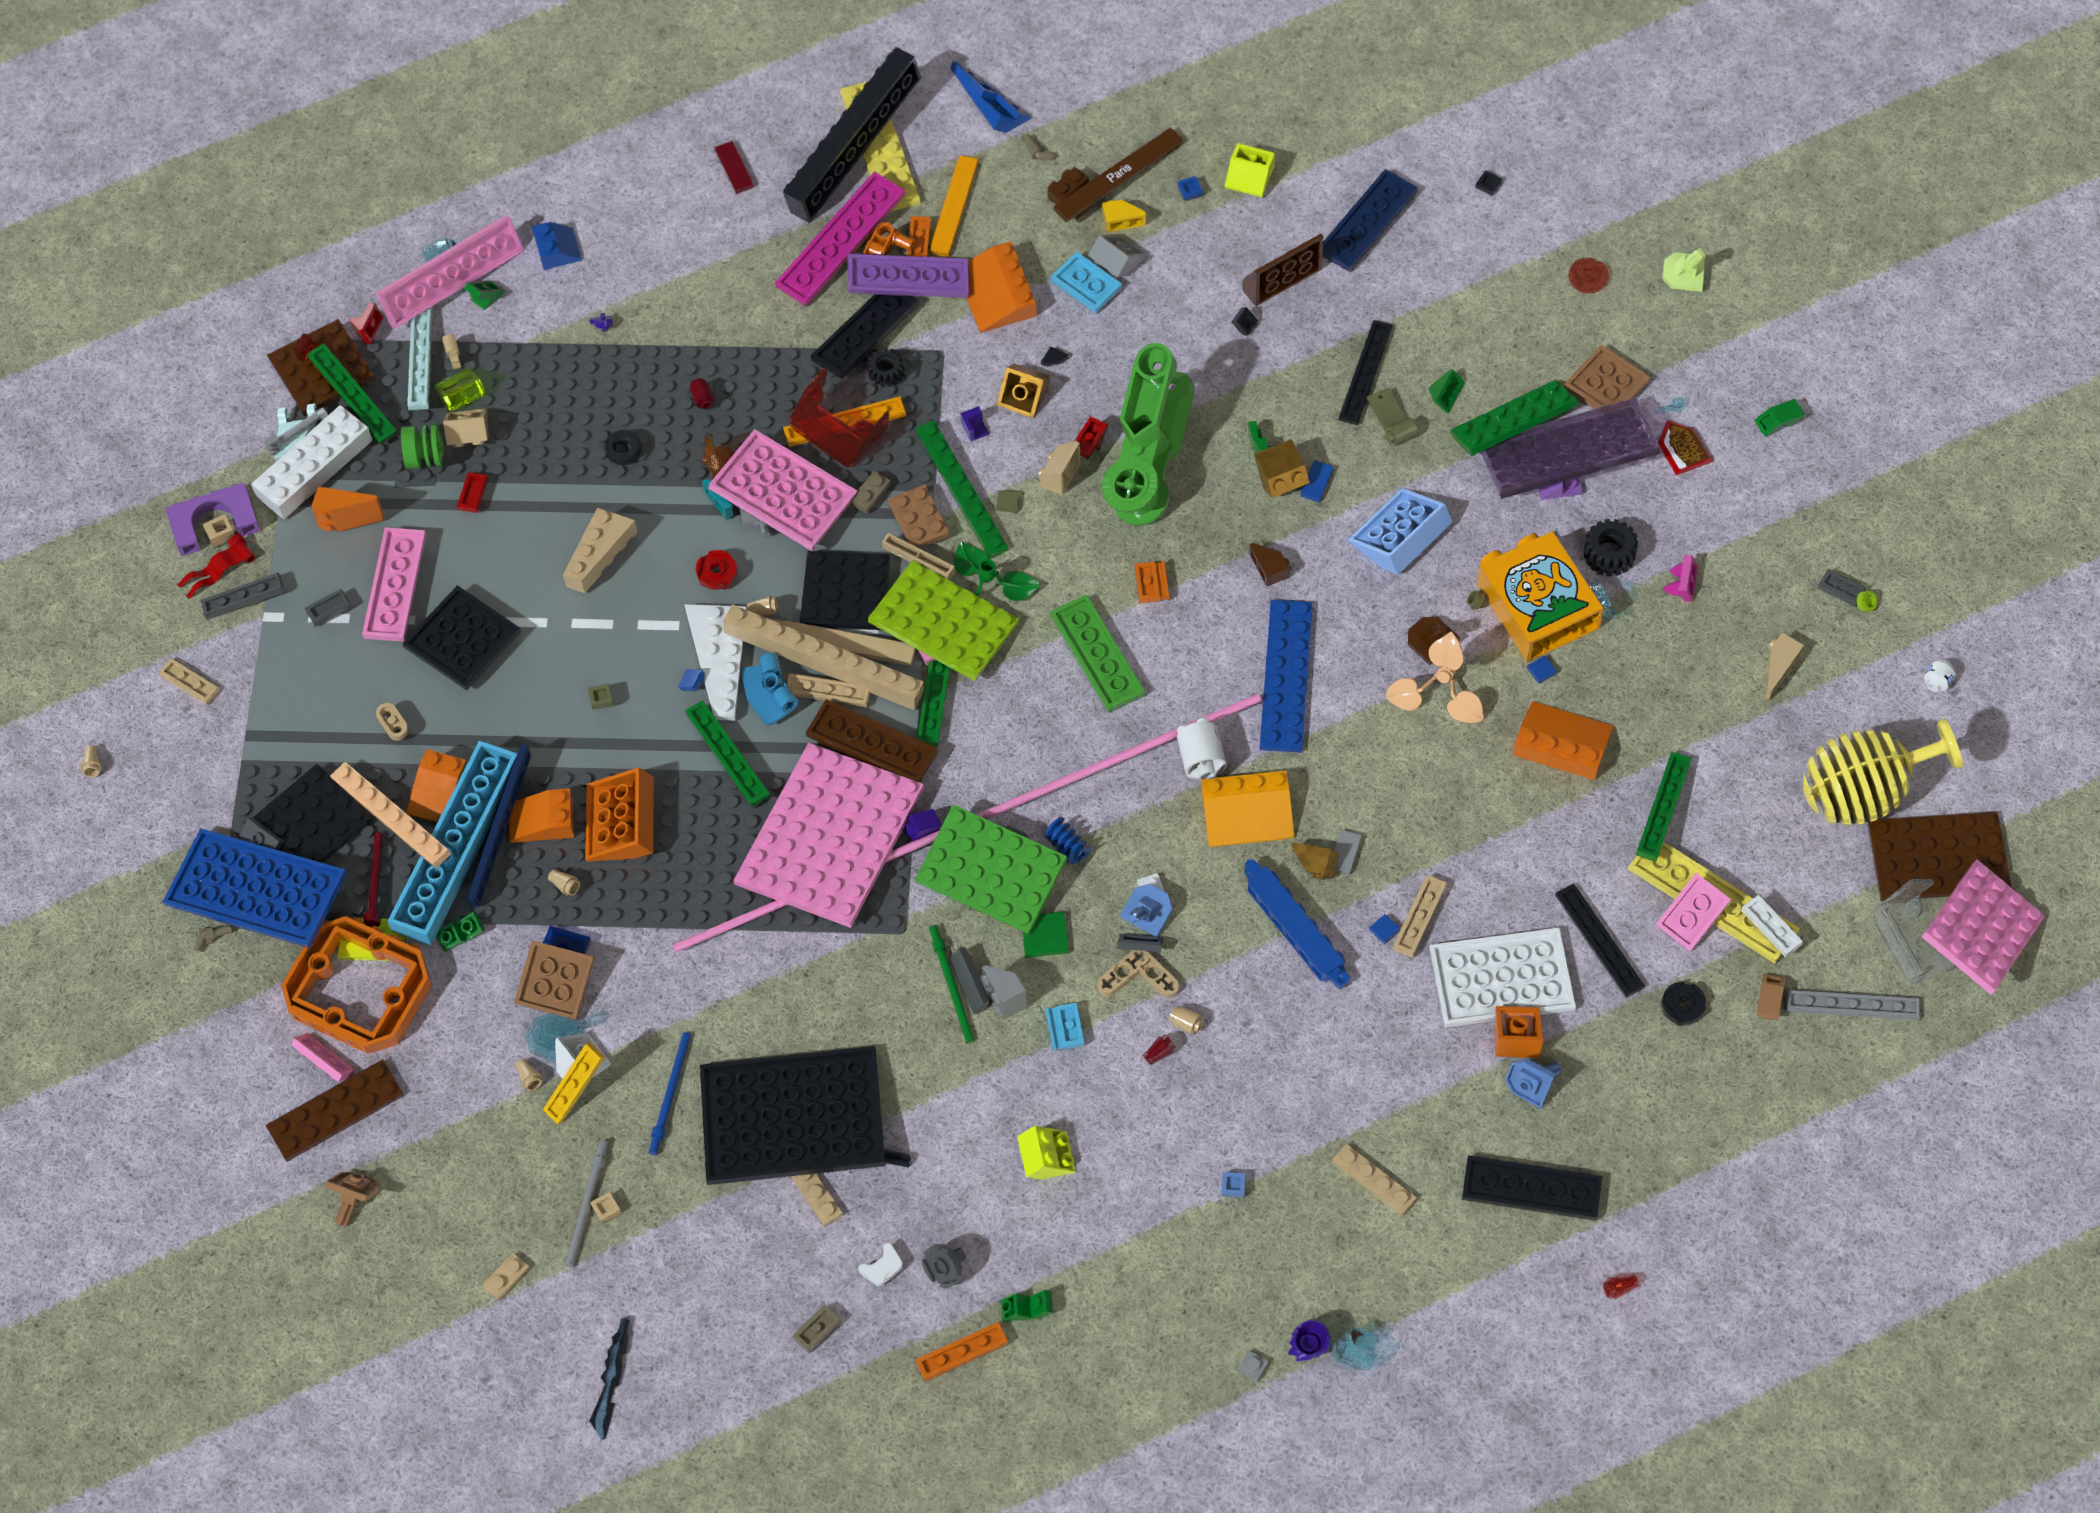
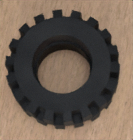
M1605 519L1604 523L1602 521L1597 522V525H1593L1590 531L1587 532L1584 559H1586L1588 566L1592 564L1591 569L1594 572L1598 569L1600 575H1603L1605 572L1608 573L1607 576L1612 577V573L1618 576L1621 575V571L1625 573L1629 567L1633 566L1638 540L1636 533H1633V528L1631 526L1627 527L1625 522L1621 524L1616 519H1614V522L1610 521V519ZM1604 543H1614L1621 548V550L1616 552H1609L1604 550L1600 545Z

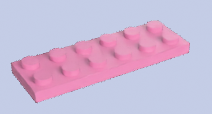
M384 528L362 633L364 639L405 641L427 535L425 530Z

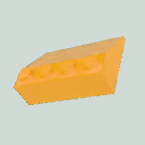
M1287 771L1201 779V793L1209 847L1294 838Z

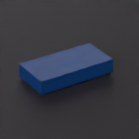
M1314 460L1308 474L1310 483L1303 486L1300 497L1320 503L1334 466Z

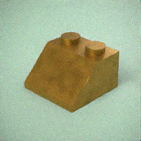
M1015 363L1006 367L996 405L1034 418L1047 393L1051 376Z
M1292 439L1254 454L1263 489L1272 498L1310 483L1305 464Z

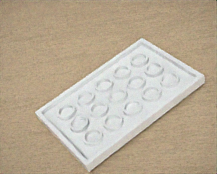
M1559 928L1432 944L1429 946L1444 1028L1495 1021V1006L1539 1007L1540 1015L1574 1011L1576 1008Z

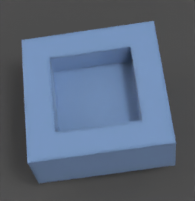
M1223 1172L1222 1196L1244 1197L1245 1173Z

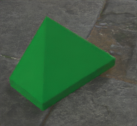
M1450 369L1435 381L1428 390L1433 401L1445 413H1449L1465 381L1453 369Z

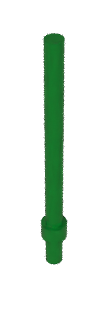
M932 925L929 927L933 940L932 947L938 955L966 1044L975 1040L945 952L946 945L944 939H941L937 925Z

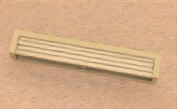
M890 533L882 541V549L908 562L914 560L948 580L955 573L954 565Z

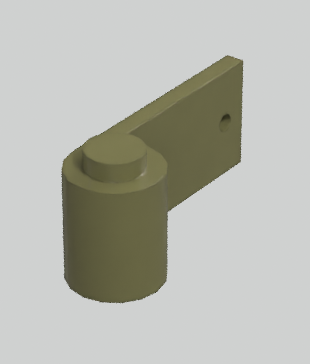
M1389 387L1367 396L1366 399L1384 428L1385 436L1389 443L1398 445L1418 435L1415 422L1411 417H1405Z

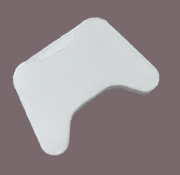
M890 1243L884 1244L883 1256L872 1265L861 1264L858 1267L859 1273L876 1286L884 1285L903 1267L900 1257Z

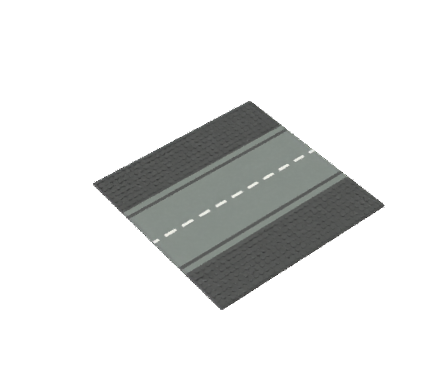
M352 340L376 379L361 388L396 429L397 434L380 445L370 433L372 441L321 487L376 495L385 518L384 521L339 532L324 531L319 529L311 508L316 491L285 519H282L280 516L278 517L270 575L279 572L285 593L268 598L265 602L230 837L245 841L239 835L247 819L255 816L315 764H318L326 773L331 775L346 762L406 813L417 770L426 749L464 759L468 764L479 741L514 753H518L520 744L528 745L532 756L516 801L547 790L570 788L574 802V838L510 843L508 822L480 906L475 907L471 906L467 897L490 834L491 825L443 923H456L470 913L477 912L482 924L708 930L776 901L775 899L734 885L733 880L807 744L811 743L855 760L858 759L806 737V731L824 701L796 697L798 705L793 711L770 726L765 725L747 701L740 672L735 721H717L769 792V798L751 807L686 716L685 710L702 700L711 712L712 709L704 679L698 691H682L678 687L686 670L701 669L684 604L731 606L733 604L747 607V603L771 596L772 598L776 597L778 600L779 613L774 614L773 617H764L800 623L807 551H811L769 526L770 536L768 537L766 531L765 537L762 536L761 528L758 526L743 527L739 507L735 504L732 507L733 516L726 520L704 493L702 481L705 479L713 480L754 429L857 491L873 471L891 481V485L868 514L849 504L812 551L890 554L888 592L910 562L882 549V541L888 533L907 542L888 505L887 499L924 484L933 499L935 465L915 431L916 427L933 420L938 426L942 352L939 350H894L895 353L898 351L903 358L904 376H902L901 381L897 380L898 384L896 385L892 382L891 387H888L887 384L881 387L880 383L877 386L874 381L870 380L867 367L869 356L872 357L873 352L877 354L878 349H873L841 379L811 361V354L818 348L457 342L461 368L453 370L451 360L447 357L444 343L431 341L429 409L408 410L410 341L373 340L371 344H366L364 340ZM886 363L880 365L878 369L886 372L892 370L894 366ZM703 378L709 383L715 397V402L708 409H700L695 405L690 393V383L695 379ZM901 396L906 417L788 447L783 430L785 426ZM342 398L322 407L329 415L341 405L359 420ZM295 405L293 421L306 419L308 415L303 416L298 406ZM487 408L489 437L487 441H484V444L473 445L471 442L464 443V446L452 447V445L446 444L443 424L446 413ZM321 419L316 422L313 429L321 422ZM431 424H438L444 444L442 466H435L433 458L432 467H427L425 459H422L421 468L410 469L412 473L419 474L423 468H430L431 472L436 475L435 486L394 488L395 473H400L402 469H406L401 445L402 427L417 426L419 434H422L423 425H428L431 433ZM618 430L634 432L641 442V454L638 459L627 465H617L611 462L605 452L606 439L610 434ZM620 442L616 445L615 450L619 453H626L630 450L631 445L628 442ZM468 472L488 475L487 486L478 513L457 509ZM597 508L635 520L638 531L636 536L626 543L627 546L623 551L618 552L613 558L614 561L604 568L601 572L602 575L586 593L566 587L563 573ZM385 527L425 530L427 534L405 640L457 585L520 627L521 633L467 691L405 649L402 644L403 642L363 638L362 633ZM927 545L920 549L929 553L930 545ZM712 550H723L731 555L737 563L738 573L729 589L712 590L700 585L695 567L701 556L704 557ZM716 567V569H712L711 571H713L714 573H718L721 570L720 567ZM342 589L352 608L315 627L306 613L305 607ZM829 628L903 642L883 630ZM744 641L741 668L759 665L760 657L772 652ZM917 649L915 650L911 666L866 658L921 681L922 657ZM778 655L782 677L786 683L789 673L840 681ZM609 683L613 706L593 710L588 688ZM872 693L870 694L867 708L836 703L917 739L920 701L915 711ZM381 704H393L407 723L409 732L404 739L400 741L392 740L379 723L376 710ZM640 767L654 777L653 853L636 859L586 861L587 784ZM366 808L364 809L373 817V821L323 862L327 865L345 869L348 873L325 920H335L344 916L363 918L369 909L373 844L376 832H381L383 835L377 906L381 919H389L420 858L416 851ZM410 816L430 834H432L437 823ZM905 826L892 850L911 842V837L907 834ZM910 852L884 864L851 928L791 905H786L730 930L903 934L905 931ZM556 869L559 872L576 876L581 884L579 891L574 896H565L548 880V875L552 870Z

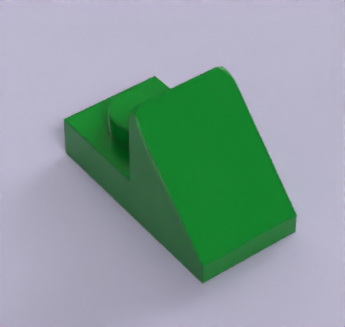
M491 280L467 282L464 288L470 293L471 301L483 310H486L505 292V290Z

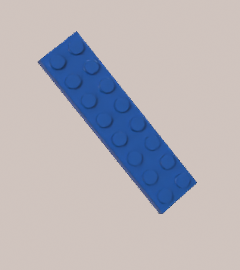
M1271 600L1260 750L1302 753L1312 602Z

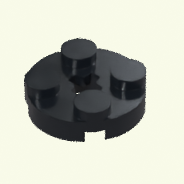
M1676 982L1667 987L1661 1000L1662 1011L1668 1020L1678 1026L1691 1025L1702 1018L1706 1008V997L1698 986L1692 983L1689 985L1684 984V982ZM1679 1000L1688 1001L1687 1007L1679 1006Z

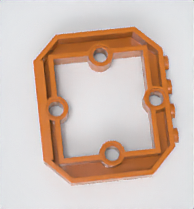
M344 916L324 923L311 949L303 947L281 984L288 1012L294 1020L367 1054L398 1045L432 987L427 964L420 951L421 948L413 943H409V945L403 943L402 939L396 935L391 934L388 936L376 926L368 927L365 925V922L356 917L351 919ZM341 939L370 951L377 960L387 959L409 969L399 987H389L384 991L382 999L387 1008L373 1032L349 1022V1019L340 1007L334 1006L324 1010L305 1001L318 979L325 980L333 974L334 966L330 958ZM378 944H384L382 948L375 949ZM325 963L323 968L317 969L319 964ZM394 998H400L398 1002L391 1003ZM340 1017L339 1022L332 1023L335 1018Z

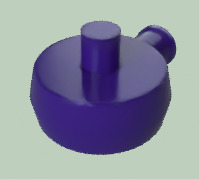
M600 313V317L590 319V324H595L596 328L606 332L607 328L613 326V319L610 316H605V313Z

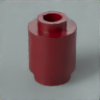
M703 378L695 379L690 383V393L696 407L700 409L710 408L715 402V397L709 383Z

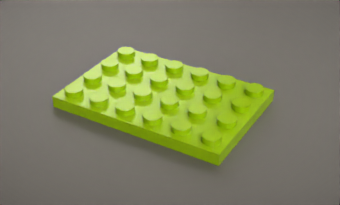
M912 560L868 617V622L976 681L1017 626L1019 618Z

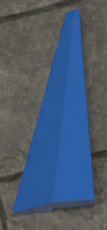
M953 61L950 69L994 130L1007 133L1032 118L1029 114L1017 111L1019 109L1017 105H1011L1002 94L986 82L976 81L971 71L967 72L960 66V63Z

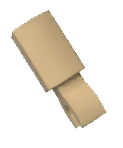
M447 334L442 339L447 357L450 358L453 370L461 368L458 358L460 353L455 335Z

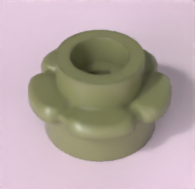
M1473 590L1467 598V604L1471 606L1472 610L1482 608L1486 602L1483 591Z

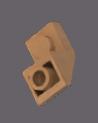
M1763 974L1756 1016L1765 1020L1779 1019L1786 977Z

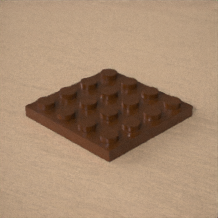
M339 319L267 354L268 360L303 416L307 415L308 404H316V409H320L341 398L307 356L308 353L323 343L360 387L376 380Z

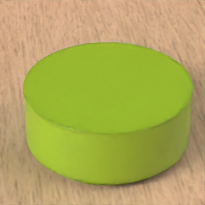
M1862 591L1858 594L1857 606L1862 612L1875 610L1877 597L1874 592Z

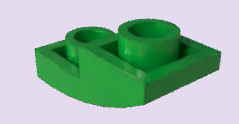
M1248 421V434L1254 452L1257 453L1270 448L1271 445H1267V437L1262 438L1261 428L1257 429V422Z
M472 912L458 922H451L440 929L436 937L443 951L446 952L470 941L486 930L477 912Z

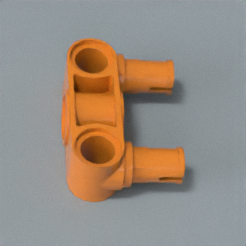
M883 222L877 226L863 254L889 255L892 247L895 245L912 251L915 246V239L900 234V231L893 228L890 223ZM884 233H890L888 236H882Z

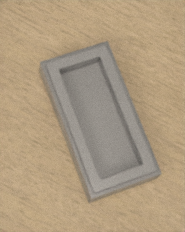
M1345 830L1340 831L1334 850L1339 853L1336 872L1350 875L1362 835Z

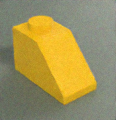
M1122 199L1102 203V214L1107 233L1146 225L1145 211Z

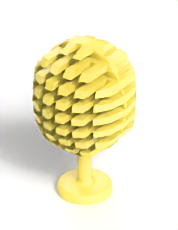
M1945 718L1938 721L1937 728L1940 741L1908 752L1896 739V746L1900 754H1897L1889 733L1879 731L1880 742L1873 730H1864L1866 740L1863 739L1858 730L1851 731L1852 744L1845 733L1838 735L1840 749L1835 740L1831 738L1826 741L1828 755L1823 746L1816 750L1817 762L1822 777L1813 756L1807 762V770L1812 788L1808 785L1803 772V793L1807 803L1819 816V810L1815 802L1818 800L1827 822L1836 824V817L1829 797H1831L1843 825L1851 826L1846 801L1857 825L1865 824L1862 807L1870 822L1878 820L1876 807L1880 815L1885 817L1889 814L1888 802L1893 810L1900 805L1897 787L1902 799H1905L1909 792L1908 780L1903 768L1907 770L1912 782L1913 764L1946 753L1951 765L1955 769L1963 767L1962 756L1949 723Z

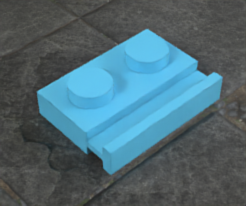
M1077 1003L1055 1006V1008L1050 1009L1045 1008L1053 1051L1061 1048L1069 1049L1084 1046Z

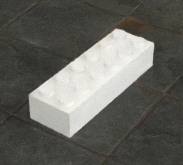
M339 405L251 484L256 497L282 519H285L317 491L318 486L321 487L372 441L368 427Z

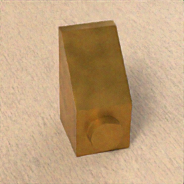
M1292 842L1291 847L1305 871L1312 873L1313 878L1325 880L1326 877L1334 878L1339 857L1338 852L1328 848Z

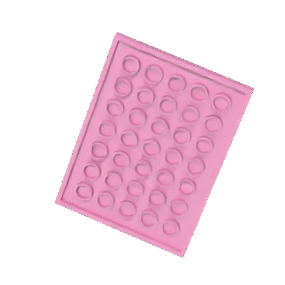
M808 743L734 878V885L851 928L924 790V784Z

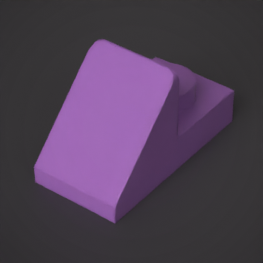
M1557 469L1537 481L1541 500L1582 495L1579 474L1561 476L1560 469Z

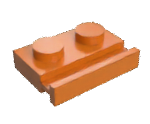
M1165 561L1160 563L1145 562L1134 564L1139 604L1159 602L1163 599L1168 601L1169 591Z

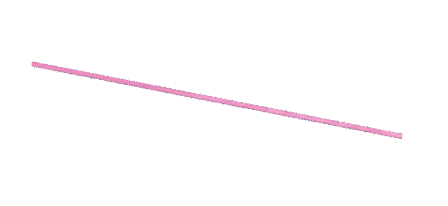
M1253 695L1202 718H1208L1209 722L1217 721L1261 702L1260 695ZM1195 720V721H1193V722H1191V723H1188V724H1186V725H1189V724H1192V723H1196L1197 720ZM1177 729L976 815L984 819L991 818L1175 739L1178 734ZM939 831L892 850L886 862L933 843ZM777 900L675 943L672 945L675 953L788 904Z

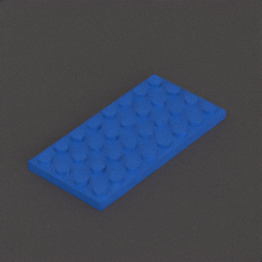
M200 828L163 900V904L174 909L311 949L348 873L345 869Z

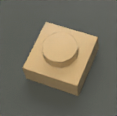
M610 1192L590 1202L601 1224L621 1213Z

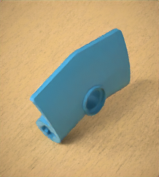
M775 653L762 655L759 659V665L741 668L747 701L767 726L781 720L798 705V699L783 680L778 655Z

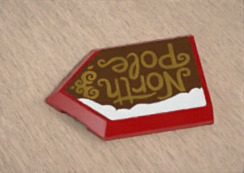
M1670 420L1666 421L1658 445L1676 476L1713 462L1695 428Z

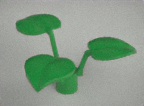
M963 541L957 547L954 557L955 569L959 574L966 577L974 573L979 576L977 596H980L983 583H989L995 577L999 584L1004 586V596L1012 601H1023L1040 587V583L1037 580L1016 571L1006 573L1002 581L999 572L995 571V562L988 559L982 550L972 547Z

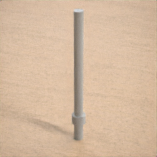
M600 1140L596 1155L592 1158L591 1174L565 1263L567 1267L574 1268L591 1207L590 1202L593 1200L600 1171L604 1168L606 1162L604 1157L608 1142L605 1140Z

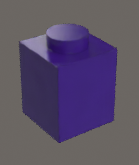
M934 809L911 814L905 825L906 832L912 841L939 831L942 827Z

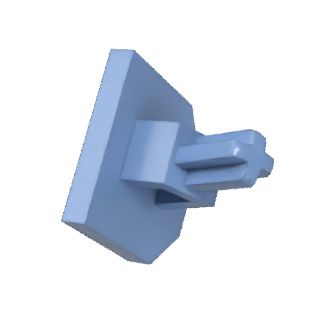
M1151 884L1136 887L1119 917L1158 937L1173 911L1170 895Z
M1527 1058L1514 1060L1509 1067L1505 1081L1511 1093L1541 1109L1555 1075L1561 1073L1560 1064L1552 1062L1542 1066L1540 1063L1536 1064Z

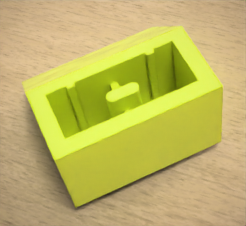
M1237 143L1230 160L1225 188L1262 198L1274 169L1275 153Z
M1033 1126L1017 1136L1027 1178L1041 1180L1076 1172L1067 1131Z

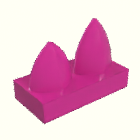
M1685 555L1682 563L1670 569V572L1680 578V580L1671 582L1663 587L1665 592L1674 596H1681L1686 602L1693 601L1698 565L1692 555Z

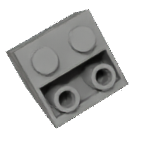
M987 965L982 967L983 975L980 976L983 983L982 986L987 997L991 996L993 1000L992 1007L997 1015L1001 1014L1003 1019H1006L1027 1008L1026 990L1016 973Z

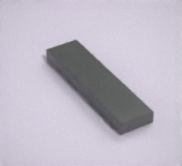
M278 572L202 599L201 604L204 616L208 620L285 593L281 575Z

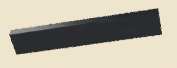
M1373 320L1338 421L1358 426L1367 401L1366 398L1369 396L1393 325Z
M1573 883L1556 892V898L1625 998L1645 988L1644 983Z

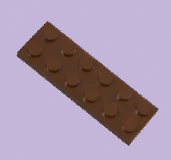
M825 699L806 731V737L869 765L921 783L938 754V748L827 699Z
M382 1059L266 1124V1127L285 1161L288 1162L404 1097V1094Z

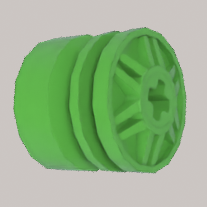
M431 424V433L428 425H423L422 434H419L417 426L402 427L401 445L406 469L421 468L422 459H425L427 467H432L433 458L435 466H442L444 444L438 424Z

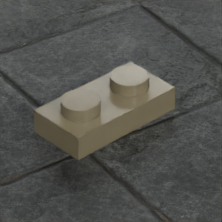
M873 471L858 489L850 504L868 514L889 488L891 481Z
M824 1304L792 1337L803 1349L810 1353L841 1323V1319Z

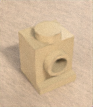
M226 515L203 524L213 549L228 542L235 535L234 533L237 532L233 520L228 521Z

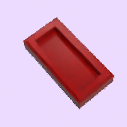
M467 473L457 504L458 510L478 513L487 486L488 475Z

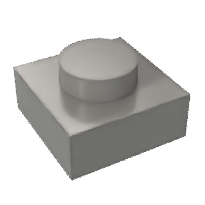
M1248 1351L1237 1372L1258 1383L1268 1365V1361Z

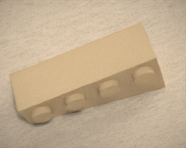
M597 508L563 573L566 587L586 593L602 575L601 572L604 568L614 561L613 558L618 552L623 551L627 546L626 543L636 536L638 531L635 520Z

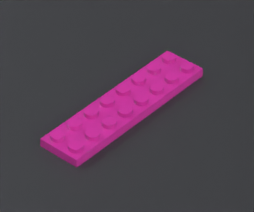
M874 171L774 283L775 287L806 307L848 260V254H853L906 195L905 190Z

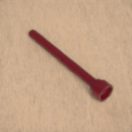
M381 832L374 834L369 909L363 917V922L368 927H378L381 924V915L377 910L383 840Z

